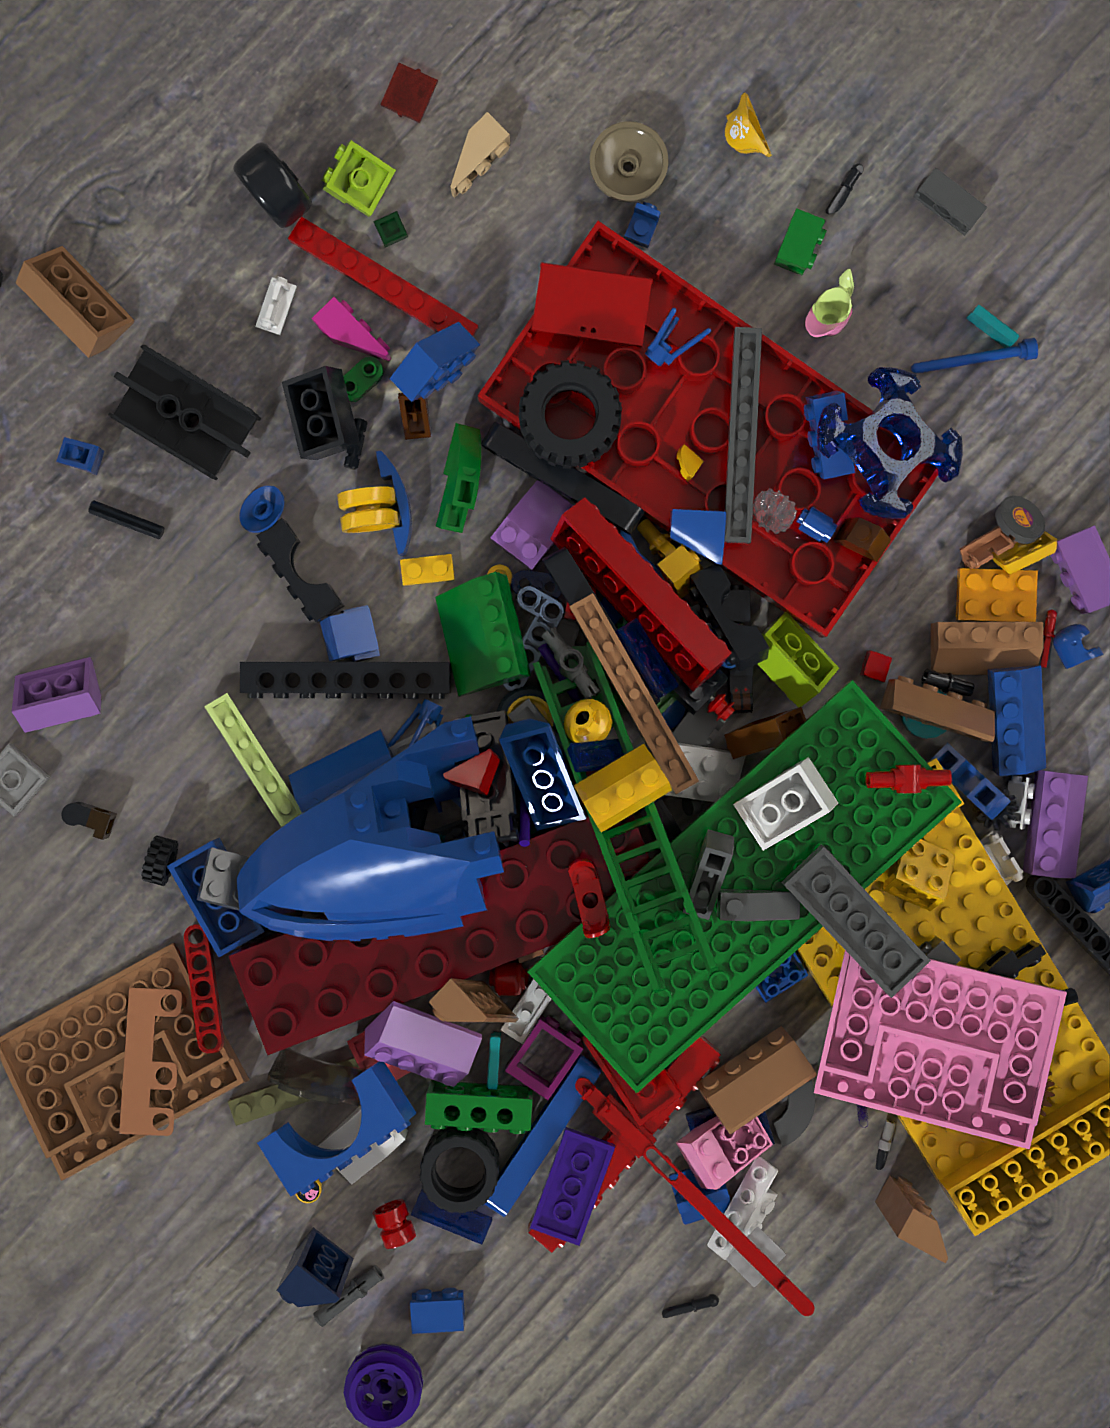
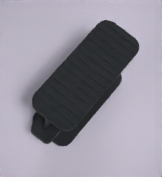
M143 344L141 348L144 351L128 378L119 372L115 373L114 378L129 387L114 414L108 413L115 421L216 481L218 479L216 474L231 449L246 458L249 457L251 452L241 445L256 420L260 421L261 417L248 406L246 407L243 403L238 402L233 397L231 398L228 394L223 393L205 380L193 375L190 371L185 370L175 362ZM175 402L177 405L175 412L167 414V405ZM193 416H198V425L194 428H189V419Z

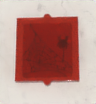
M398 63L382 99L381 106L398 113L399 117L405 116L420 123L438 84V80L421 73L420 69L415 70Z

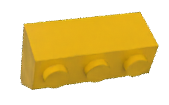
M644 744L574 785L575 790L601 833L672 791L668 779Z

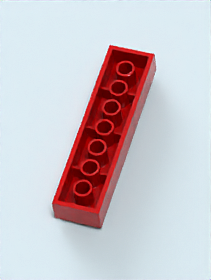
M584 497L562 514L550 539L559 549L564 546L568 549L583 575L694 692L715 674L732 652L728 649L726 643L716 637L709 629L707 623L699 619L691 610L689 604L672 590L671 585L654 571L653 566L636 552L635 547L618 533L617 528L600 514L599 509Z

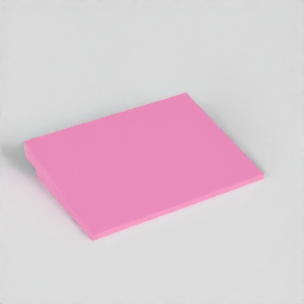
M845 950L814 1093L1030 1149L1034 1128L1038 1123L1067 992L930 959L931 961L890 998Z

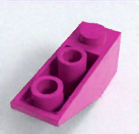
M333 297L311 318L315 325L334 344L386 361L391 360L388 353L390 347L380 337L376 340L370 334L372 329L362 318L357 321L351 315L354 310L344 300L339 302Z

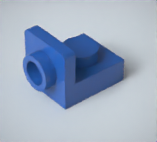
M643 202V204L636 203L624 239L648 248L661 214L657 207L647 202Z

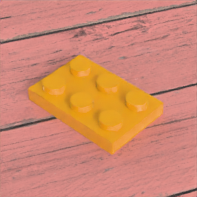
M957 569L956 621L1036 622L1038 571L1019 570L1009 574L1002 569Z

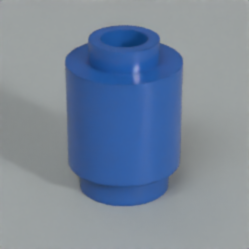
M813 506L809 510L804 508L796 520L800 524L798 529L818 542L822 540L827 543L838 526L833 522L834 519Z

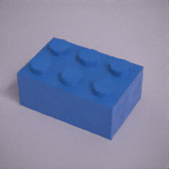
M457 322L417 342L390 377V380L411 402L420 397L425 399L435 389L440 391L448 382L452 384L457 381L462 375L460 371L462 367L469 365L475 359L476 355L474 352L480 344L460 322Z

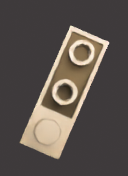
M488 112L468 131L450 186L454 198L459 193H466L472 186V181L478 175L483 176L490 169V163L496 157L501 158L510 148V134Z

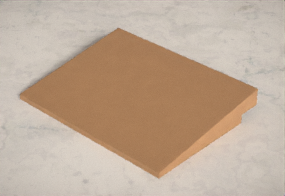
M175 943L0 1037V1060L46 1159L51 1157L61 1181L147 1136L119 1134L129 988L176 989L182 993L181 1013L179 1016H155L152 1058L153 1062H173L176 1064V1087L172 1090L150 1089L149 1107L172 1109L175 1121L250 1080L225 1034L224 1045L219 1052L205 1053L199 1049L188 968ZM198 986V994L204 996ZM168 994L161 999L163 1010L172 1011L176 1008L177 1000L173 995ZM205 1008L201 1013V1019L205 1023L213 1020L214 1014L211 1008ZM209 1034L205 1038V1046L208 1049L215 1048L218 1043L217 1037L214 1034ZM166 1067L160 1068L156 1073L157 1081L160 1084H168L172 1079L171 1070ZM158 1113L153 1118V1125L157 1130L169 1124V1118L164 1113Z

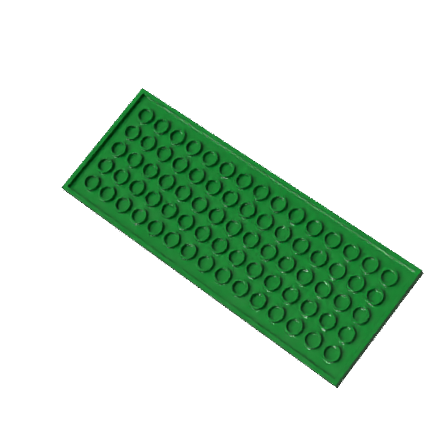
M850 680L670 842L688 890L708 829L734 836L733 856L721 889L789 891L781 882L822 844L865 890L960 805L962 801L948 786H928L927 789H922V793H896V790L891 788H867V772L890 771L892 768H896V765H921L926 770L933 769L857 684ZM809 757L838 801V804L831 812L769 848L762 850L733 804L785 770ZM662 852L657 853L628 880L667 866ZM669 873L632 887L629 891L636 907L676 892ZM615 891L605 900L611 926L607 933L595 938H586L581 922L531 966L527 972L628 1085L638 1093L823 926L801 903L800 918L797 920H719L717 917L716 900L710 919L699 918L718 970L708 974L699 950L658 965L666 990L655 993L651 987L618 894ZM680 898L635 915L641 934L690 916L683 913L684 899ZM690 925L648 940L655 959L696 944Z

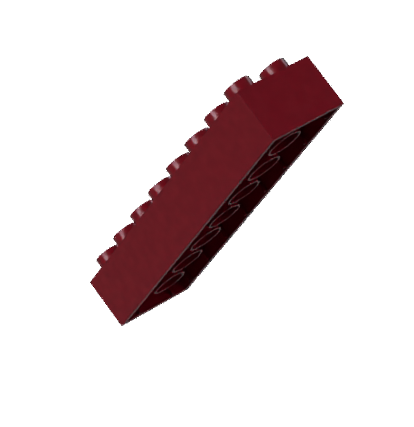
M586 812L587 818L584 820L543 829L530 835V845L527 847L520 846L515 841L511 842L509 847L501 846L500 854L504 872L480 878L487 910L462 916L463 927L409 937L397 935L389 936L388 939L377 940V938L361 939V941H325L276 932L239 947L229 955V959L267 1056L384 1011L393 1001L402 1004L441 989L451 978L464 980L557 944L582 922L573 884L568 872L569 865L574 860L585 858L594 863L605 900L616 891L588 813ZM633 814L608 828L607 831L634 821ZM638 828L610 838L616 856L644 846ZM648 853L619 863L626 881L650 861ZM588 893L583 899L584 906L594 908L598 904V896L595 893ZM325 914L312 918L328 920Z

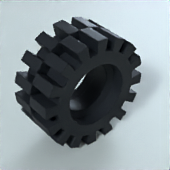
M158 835L153 838L150 848L148 847L147 856L144 858L145 863L143 864L141 874L143 881L161 886L166 885L171 876L167 866L177 859L178 841Z

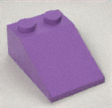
M537 480L491 536V541L533 572L554 545L550 538L562 514L573 505L550 487Z

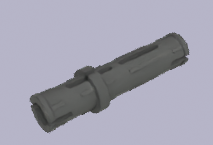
M376 1265L372 1266L360 1278H354L350 1281L351 1285L342 1291L337 1303L325 1304L318 1311L314 1312L313 1315L316 1322L321 1327H324L326 1323L358 1298H364L368 1290L384 1279L380 1268Z

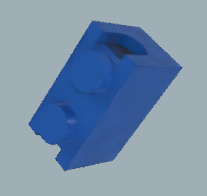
M450 1287L436 1292H432L429 1289H421L416 1293H412V1300L410 1301L412 1334L464 1331V1290Z

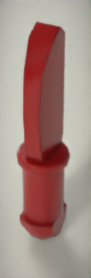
M1053 609L1047 611L1043 631L1045 639L1040 662L1041 668L1047 667L1051 638L1055 636L1057 612Z

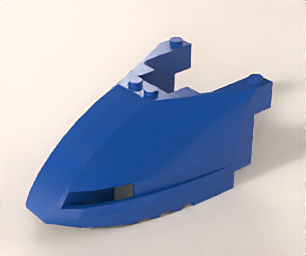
M466 717L443 723L404 751L308 808L271 835L248 858L238 874L237 890L240 913L270 930L297 937L325 941H361V939L369 938L382 940L388 939L389 936L397 935L409 937L463 927L462 916L487 910L480 878L504 872L495 832L442 843L439 834L411 828L407 805L414 801L433 797L440 813L443 812L442 801L460 797V787L454 786L447 781L443 773L458 766V761L471 759L480 754L472 718ZM298 910L324 912L328 920L307 919L283 914Z

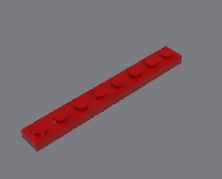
M302 216L288 237L291 243L436 332L457 322H460L473 337L479 329V325Z

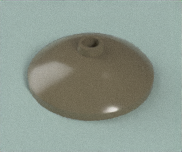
M626 121L608 127L597 137L590 153V171L594 182L604 194L622 202H636L651 196L662 185L668 170V152L663 140L652 128L638 122ZM631 165L633 169L628 172L623 167Z

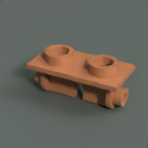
M999 526L959 549L964 567H969L970 569L975 567L978 569L981 565L993 559L992 552L1000 555L1008 549L1014 548V544L1017 543L1014 541L1015 537L1011 534L1009 536L1004 534Z

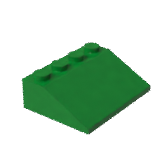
M498 572L486 574L471 579L435 597L458 697L531 676L507 575Z

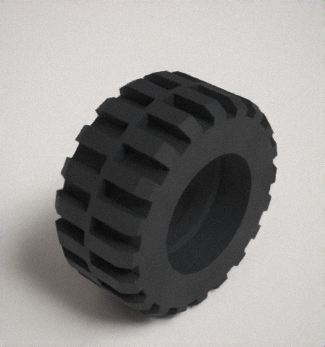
M569 360L561 361L560 365L555 366L554 363L547 365L546 370L543 372L538 371L533 375V380L526 384L524 394L520 398L519 403L520 429L527 446L535 452L539 459H545L552 466L561 465L565 469H571V466H579L581 468L587 466V463L596 462L601 459V456L612 447L621 424L622 405L619 402V393L616 387L613 388L611 379L607 375L603 376L599 373V368L593 365L591 368L587 367L585 362L578 360L577 364H570ZM566 391L578 392L585 395L592 402L596 418L592 429L585 436L572 440L563 439L554 435L548 428L545 421V409L550 399L559 393Z

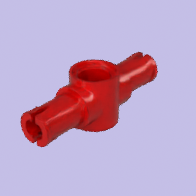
M896 765V768H892L890 771L866 773L867 788H891L896 790V793H922V789H927L928 786H950L952 783L950 770H926L921 765Z

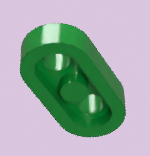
M365 357L343 376L346 386L349 383L355 384L353 391H347L350 402L360 400L382 379L384 370L378 359ZM367 366L374 367V371L371 374L365 373Z

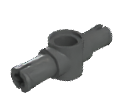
M556 627L551 628L550 633L546 631L542 638L545 639L555 655L553 657L559 664L560 673L568 678L571 683L575 682L585 699H592V696H597L600 693V689L597 688L587 674L589 670L583 663L582 654L578 650L573 649L571 645L566 644ZM568 659H573L578 663V666L568 668L564 665V662Z

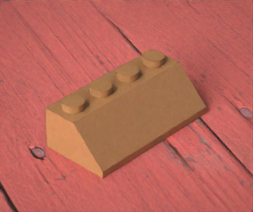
M63 246L23 262L16 284L88 358L107 350L134 323L135 320Z
M1043 622L931 623V670L936 672L952 673L953 675H988L987 669L1035 666L1039 664L1043 651Z
M898 676V679H889L880 709L977 741H994L995 711L987 709L988 704L977 700H972V703L962 701V695L948 692L947 695L937 693V687L923 684L922 687L913 685L914 680L907 677Z
M451 978L429 1001L434 1007L432 1010L434 1015L442 1022H517L519 1020L512 1010L483 981Z
M780 1026L697 1082L696 1086L708 1106L731 1135L817 1076V1074L793 1038Z
M889 1175L875 1203L894 1233L901 1240L946 1263L948 1260L947 1252L938 1222L931 1214L932 1209L925 1205L926 1201L918 1196L919 1192L912 1187L913 1184L901 1176L896 1179Z

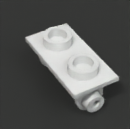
M278 276L276 279L272 277L255 327L281 335L297 286L288 283V280Z
M1012 775L1011 780H1008L1009 796L1014 795L1017 798L1015 805L1020 807L1019 811L1012 812L1018 818L1017 821L1007 820L1011 828H1016V823H1019L1020 829H1025L1026 824L1030 825L1032 809H1028L1029 799H1034L1035 784L1031 783L1032 778L1026 777V782H1022L1021 776Z
M991 831L980 840L1006 885L1013 880L1018 882L1024 878L1022 875L1024 871L1019 867L1015 858H1009L1008 854L1011 852L1005 844L1002 835L999 836L997 832Z

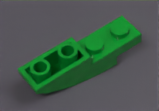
M455 423L443 472L448 478L435 527L463 533L468 509L474 510L481 471V434L478 428Z

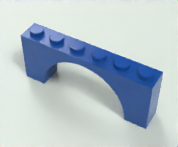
M377 1062L351 1080L360 1099L362 1114L358 1135L351 1146L334 1150L320 1148L303 1139L289 1122L257 1143L290 1197L299 1191L304 1195L316 1186L314 1181L319 1179L321 1183L334 1175L332 1170L336 1167L341 1171L353 1162L351 1159L353 1156L357 1155L358 1158H361L372 1150L370 1145L376 1142L379 1146L392 1137L390 1132L393 1130L400 1133L411 1125L409 1119L416 1115L417 1112L384 1062Z

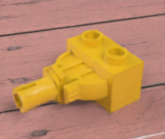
M645 519L638 525L637 529L650 544L649 549L653 555L657 553L662 558V561L657 564L664 580L671 585L672 590L682 599L689 593L690 575L703 570L699 563L701 560L694 551H687L683 545L676 549L670 543L672 539H670L669 534H662L649 519Z

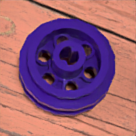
M380 1344L368 1347L355 1357L348 1369L343 1392L347 1408L356 1420L369 1428L399 1427L413 1416L420 1405L424 1382L420 1365L412 1354L399 1346ZM366 1374L371 1378L368 1382L362 1380ZM382 1379H387L388 1383L382 1382ZM404 1388L407 1393L404 1396L399 1395L398 1389ZM366 1394H372L374 1399L372 1400Z

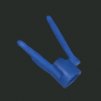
M672 308L645 354L660 367L664 362L670 365L676 357L708 335L711 329L707 328L670 354L672 347L665 341L679 321L677 316L672 321L677 311L676 308Z
M424 699L422 704L418 703L414 712L389 742V747L399 740L417 716L421 722L408 747L418 741L426 723L431 725L435 721L434 723L439 727L444 716L440 714L443 707L427 699Z

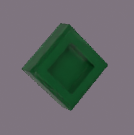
M397 211L373 221L385 248L408 238V234Z

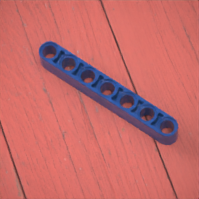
M581 1054L578 1056L531 1125V1131H527L499 1173L495 1191L484 1205L503 1217L508 1214L582 1103V1095L575 1088L576 1081L581 1077H585L594 1084L602 1071L598 1065Z

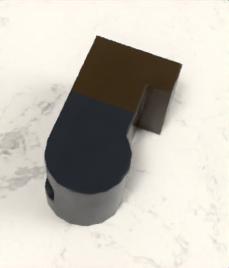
M83 802L67 804L61 813L62 820L67 825H82L94 829L93 837L101 840L109 838L117 813Z

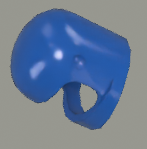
M1069 625L1061 629L1054 636L1053 646L1065 669L1104 655L1100 646L1089 650L1084 648L1082 638L1090 633L1085 625Z

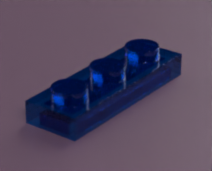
M637 618L615 631L657 700L679 686Z
M423 1189L420 1190L411 1216L483 1245L492 1223V1217L475 1210L467 1211L466 1213L447 1212V1210L436 1207L427 1198L428 1196L424 1193Z

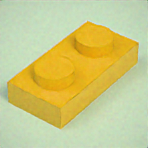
M452 554L400 560L403 586L455 581Z

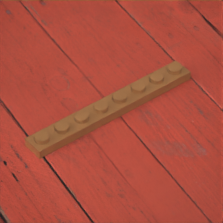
M592 593L569 606L655 760L668 779L673 792L678 794L699 782L594 594Z

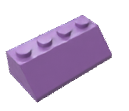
M1044 770L1035 772L1034 799L1031 801L1032 818L1030 825H1028L1023 865L1024 872L1031 875L1054 878L1076 877L1088 776Z
M393 1001L365 1028L364 1056L454 1087L469 1073L481 1043L482 1034L451 1022H442L435 1016Z

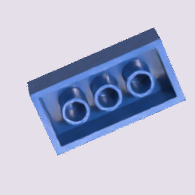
M219 837L167 867L217 956L221 957L262 934L268 928L242 915L239 910L197 900L209 848L213 847L227 851Z

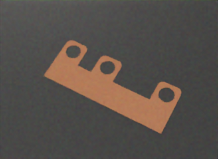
M129 988L119 1134L169 1136L173 1133L174 1111L170 1108L149 1107L150 1089L172 1090L176 1087V1064L173 1062H153L152 1058L155 1016L177 1017L180 1015L182 993L179 990ZM170 994L176 998L177 1006L174 1010L165 1011L162 1009L161 999L165 995ZM162 1067L169 1068L172 1072V1079L168 1084H160L156 1079V1073ZM158 1113H164L169 1118V1125L165 1130H157L153 1125V1118Z

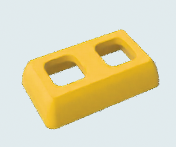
M1044 531L1033 543L1023 544L1017 542L1014 544V548L1008 549L1000 555L992 552V560L1007 573L1013 574L1055 553L1057 538Z

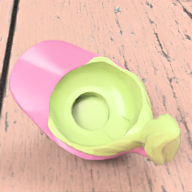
M851 269L845 270L840 276L839 287L824 291L811 307L805 320V327L811 336H834L841 332L852 315L851 296L854 291Z

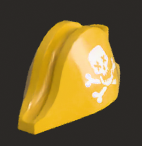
M743 93L737 109L726 115L728 120L725 127L726 141L740 153L757 152L770 157L772 154L748 94Z

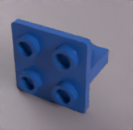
M690 1168L681 1170L722 1213H725L731 1202L725 1184L717 1190L701 1188ZM677 1172L669 1175L671 1180H675L678 1177ZM672 1186L683 1223L686 1225L705 1219Z

